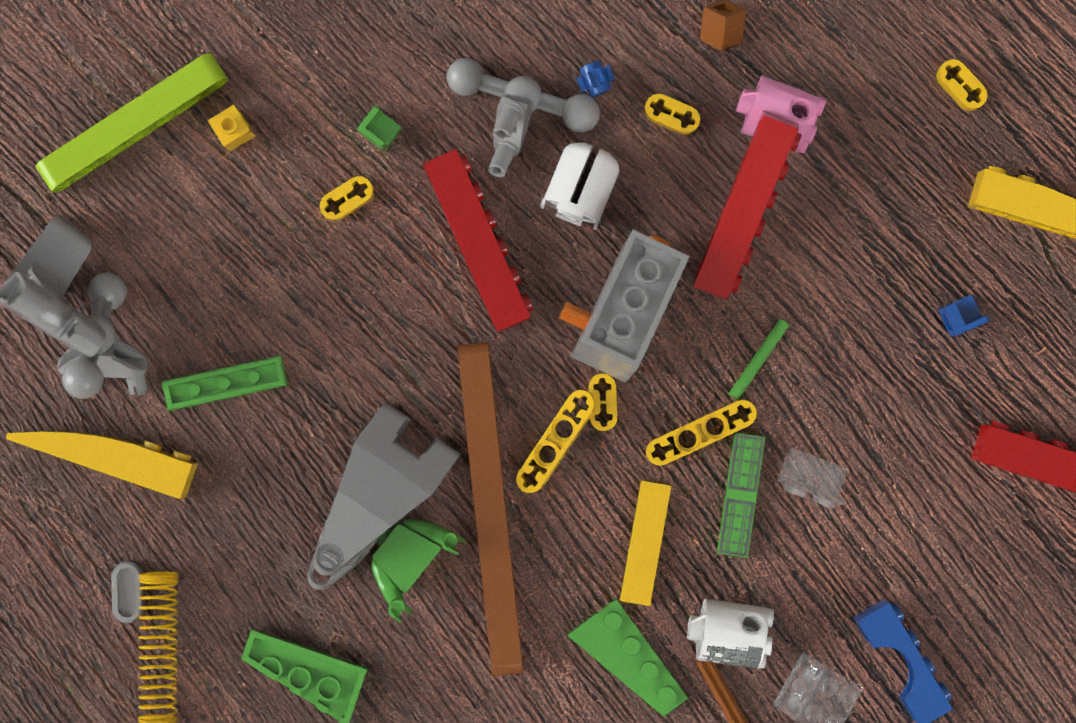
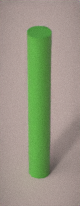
M782 319L778 320L728 393L736 400L740 399L790 326Z

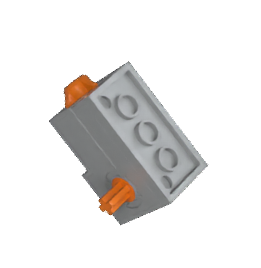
M632 230L614 263L592 312L589 313L566 302L559 316V319L583 330L570 357L626 383L639 368L690 256L671 248L670 243L659 236H646L636 230Z

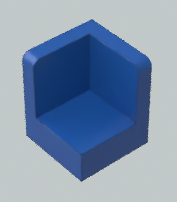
M972 295L938 309L950 337L957 336L990 321L988 316H981Z

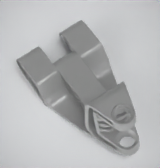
M55 214L0 288V305L70 349L92 357L104 344L106 333L97 322L72 307L64 296V293L91 251V240L68 220Z
M384 402L353 444L333 506L323 527L307 573L309 584L317 590L327 589L357 566L365 558L381 534L433 495L461 453L435 437L426 452L421 457H418L396 442L410 419L387 402ZM316 569L320 574L330 576V579L327 582L320 583L314 579L313 571Z

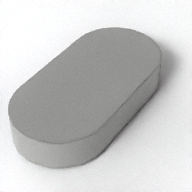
M125 561L118 564L111 574L112 612L115 618L123 623H132L138 620V617L144 613V610L138 608L139 606H145V600L139 599L140 596H145L144 590L139 589L144 584L138 582L140 580L139 574L143 573L140 565L133 561Z

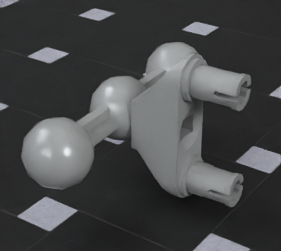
M471 58L455 60L447 70V83L456 94L470 96L478 91H483L501 97L497 106L496 123L492 132L495 153L488 169L489 173L495 177H504L511 159L519 154L525 140L531 112H534L536 109L562 116L567 128L574 132L584 133L592 130L600 119L599 105L595 99L586 94H577L569 97L568 100L542 92L538 82L529 76H519L511 79L509 82L484 74L481 65Z
M110 272L97 274L88 285V298L93 304L92 313L88 317L97 322L105 331L106 339L104 344L92 357L68 349L57 364V369L62 374V385L72 397L82 400L91 398L100 391L103 386V377L126 378L128 392L131 395H135V387L138 396L145 394L148 390L145 379V372L148 369L147 360L140 351L117 339L115 328L109 320L111 311L122 305L127 296V287L123 279Z

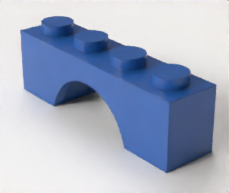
M883 599L852 617L866 642L871 647L894 648L905 658L908 666V681L899 697L915 723H931L953 709L948 701L952 698L951 694L943 682L938 684L932 675L936 672L935 667L927 656L922 658L916 648L920 646V643L911 629L906 631L901 621L905 618L896 603L891 605Z

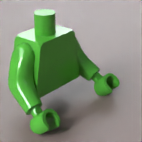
M407 519L404 522H399L392 532L388 529L377 538L376 543L380 547L372 556L371 566L376 582L389 605L388 612L391 617L401 623L400 614L402 611L405 610L408 614H412V609L404 602L403 593L406 594L442 547L446 551L458 555L459 552L455 550V545L458 541L465 543V538L452 533L441 525L418 519Z

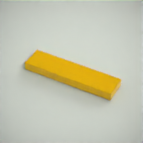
M643 480L640 482L620 601L650 606L671 485Z

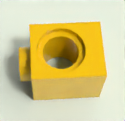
M234 104L208 120L222 145L230 152L256 136L241 111Z

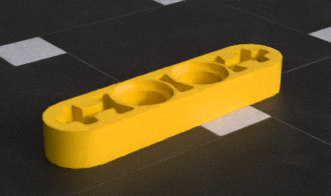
M577 390L563 404L516 476L517 485L523 492H537L549 480L596 409V399L591 392ZM586 396L588 398L586 404L589 408L587 410L581 409L576 417L581 418L580 423H578L574 417L565 413L567 410L570 413H574L578 406L575 399ZM562 420L569 421L573 427L572 434L567 438L561 437L557 432L558 423ZM546 445L552 446L556 452V457L551 463L544 462L540 457V451ZM534 460L539 466L546 468L547 472L539 470L535 476V480L538 481L537 485L527 486V478L524 476L525 473H533L537 468L536 465H532Z
M738 400L653 439L646 447V457L651 463L659 466L675 461L750 426L756 419V408L747 400ZM739 405L744 409L749 408L750 413L746 415L747 421L743 422L742 419L733 420L731 423L735 427L729 429L728 420L722 413L728 411V416H732L738 412L737 407ZM714 417L719 418L723 423V430L718 435H711L706 429L708 420ZM685 430L692 431L696 437L694 445L690 448L682 447L678 440L680 433ZM673 436L674 445L680 453L674 455V450L671 449L664 453L665 459L653 458L651 453L655 451L654 445L659 443L661 447H665L671 444L667 438Z

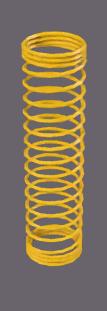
M156 571L139 574L140 580L138 582L142 584H166L140 586V590L154 589L174 592L158 596H140V600L159 599L174 601V603L158 606H139L138 608L141 610L174 611V613L158 616H139L138 618L164 619L175 622L157 626H139L138 628L166 629L175 632L157 636L144 635L138 638L167 639L176 642L165 645H142L138 648H159L176 652L165 655H141L138 657L139 659L161 658L175 661L165 665H140L138 667L139 669L163 668L175 671L165 675H140L138 677L139 679L166 678L175 681L165 685L151 684L138 686L139 689L167 688L175 690V692L165 695L146 694L138 696L139 699L168 698L175 700V702L165 705H139V709L169 708L175 711L165 715H139L138 723H178V718L173 716L178 712L177 708L173 707L178 702L173 697L178 690L172 687L178 682L175 677H172L178 670L171 667L176 665L178 660L170 657L179 652L176 648L170 647L179 642L176 638L170 637L179 632L171 627L179 622L177 619L171 618L178 611L170 608L176 605L178 601L169 597L175 596L179 592L176 589L168 588L179 583V574L177 572Z

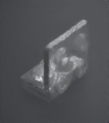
M789 447L777 482L784 484V491L805 498L806 493L812 494L811 501L834 509L835 504L842 506L845 504L846 500L838 496L848 469Z
M802 652L773 706L798 723H844L860 696L863 686Z

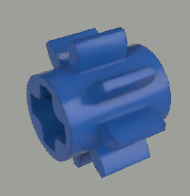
M601 60L580 68L582 76L576 79L582 93L588 91L590 97L593 98L612 89L609 82L614 81L615 77L610 65L603 67Z

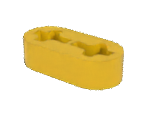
M952 59L944 62L938 68L936 74L938 83L962 109L974 111L984 105L988 96L986 88L962 62ZM945 68L948 70L955 68L958 71L955 77L961 84L954 78L947 80L945 76L948 72ZM963 86L969 92H972L974 90L977 91L978 95L976 96V100L978 101V103L976 101H971L969 103L966 100V98L968 97V93L963 88Z
M654 94L646 101L645 115L648 120L681 135H690L699 126L700 115L698 111L687 104L663 94ZM658 101L664 103L663 109L671 112V114L668 115L660 112L658 116H655L653 114L654 109L650 105H656ZM686 113H689L691 115L690 120L694 122V125L688 124L686 128L681 127L682 121L673 117L674 114L684 117Z
M362 176L353 177L322 198L320 202L321 213L331 221L342 220L367 204L374 195V188L367 178ZM355 184L367 185L368 188L364 191L366 194L364 198L358 195L351 199L348 198L355 191ZM345 198L346 202L339 206L340 212L338 214L332 211L327 213V209L330 207L328 203L330 200L333 199L335 202H339Z
M601 373L592 377L589 382L588 391L596 399V409L590 417V422L597 430L607 431L613 428L617 422L616 384L611 376ZM600 378H604L605 383L611 385V390L605 392V401H600L599 391L593 388L594 384L599 383ZM600 404H606V413L612 414V420H608L606 426H601L600 421H595V415L600 414Z

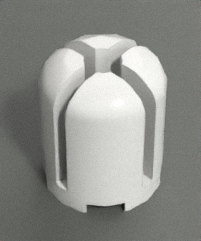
M572 143L564 148L540 207L544 209L545 204L557 210L556 217L581 226L582 221L595 224L593 230L598 228L602 213L619 174V164L609 152L600 148L577 204H574L572 200L589 161L593 145Z

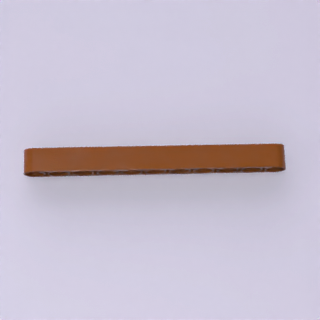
M488 342L457 345L492 675L523 673V662Z

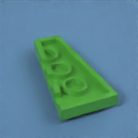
M616 598L567 633L569 638L663 717L688 699Z
M256 629L251 630L241 658L274 681L277 680L289 688L297 696H301L314 704L323 713L334 717L339 723H350L368 667Z

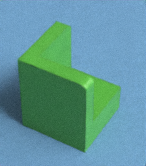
M374 105L357 128L360 135L384 153L403 129L376 105Z

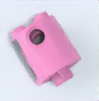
M762 75L755 91L744 88L739 99L736 112L745 114L741 133L752 137L762 112L766 111L798 124L799 130L797 133L802 134L795 153L800 152L804 154L808 144H811L817 130L815 122L817 117L821 116L826 99L818 94Z

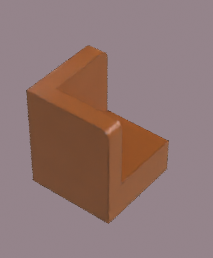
M721 0L703 8L700 40L721 51L741 44L747 10L727 0Z

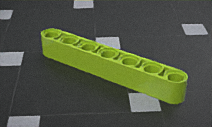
M206 53L44 157L35 167L51 192H59L222 87L228 81V77L213 54Z

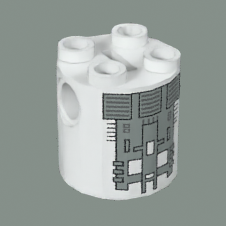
M704 599L700 616L690 615L687 640H692L696 643V658L699 661L756 669L765 668L767 655L770 656L773 639L767 636L768 627H772L774 610L761 606Z

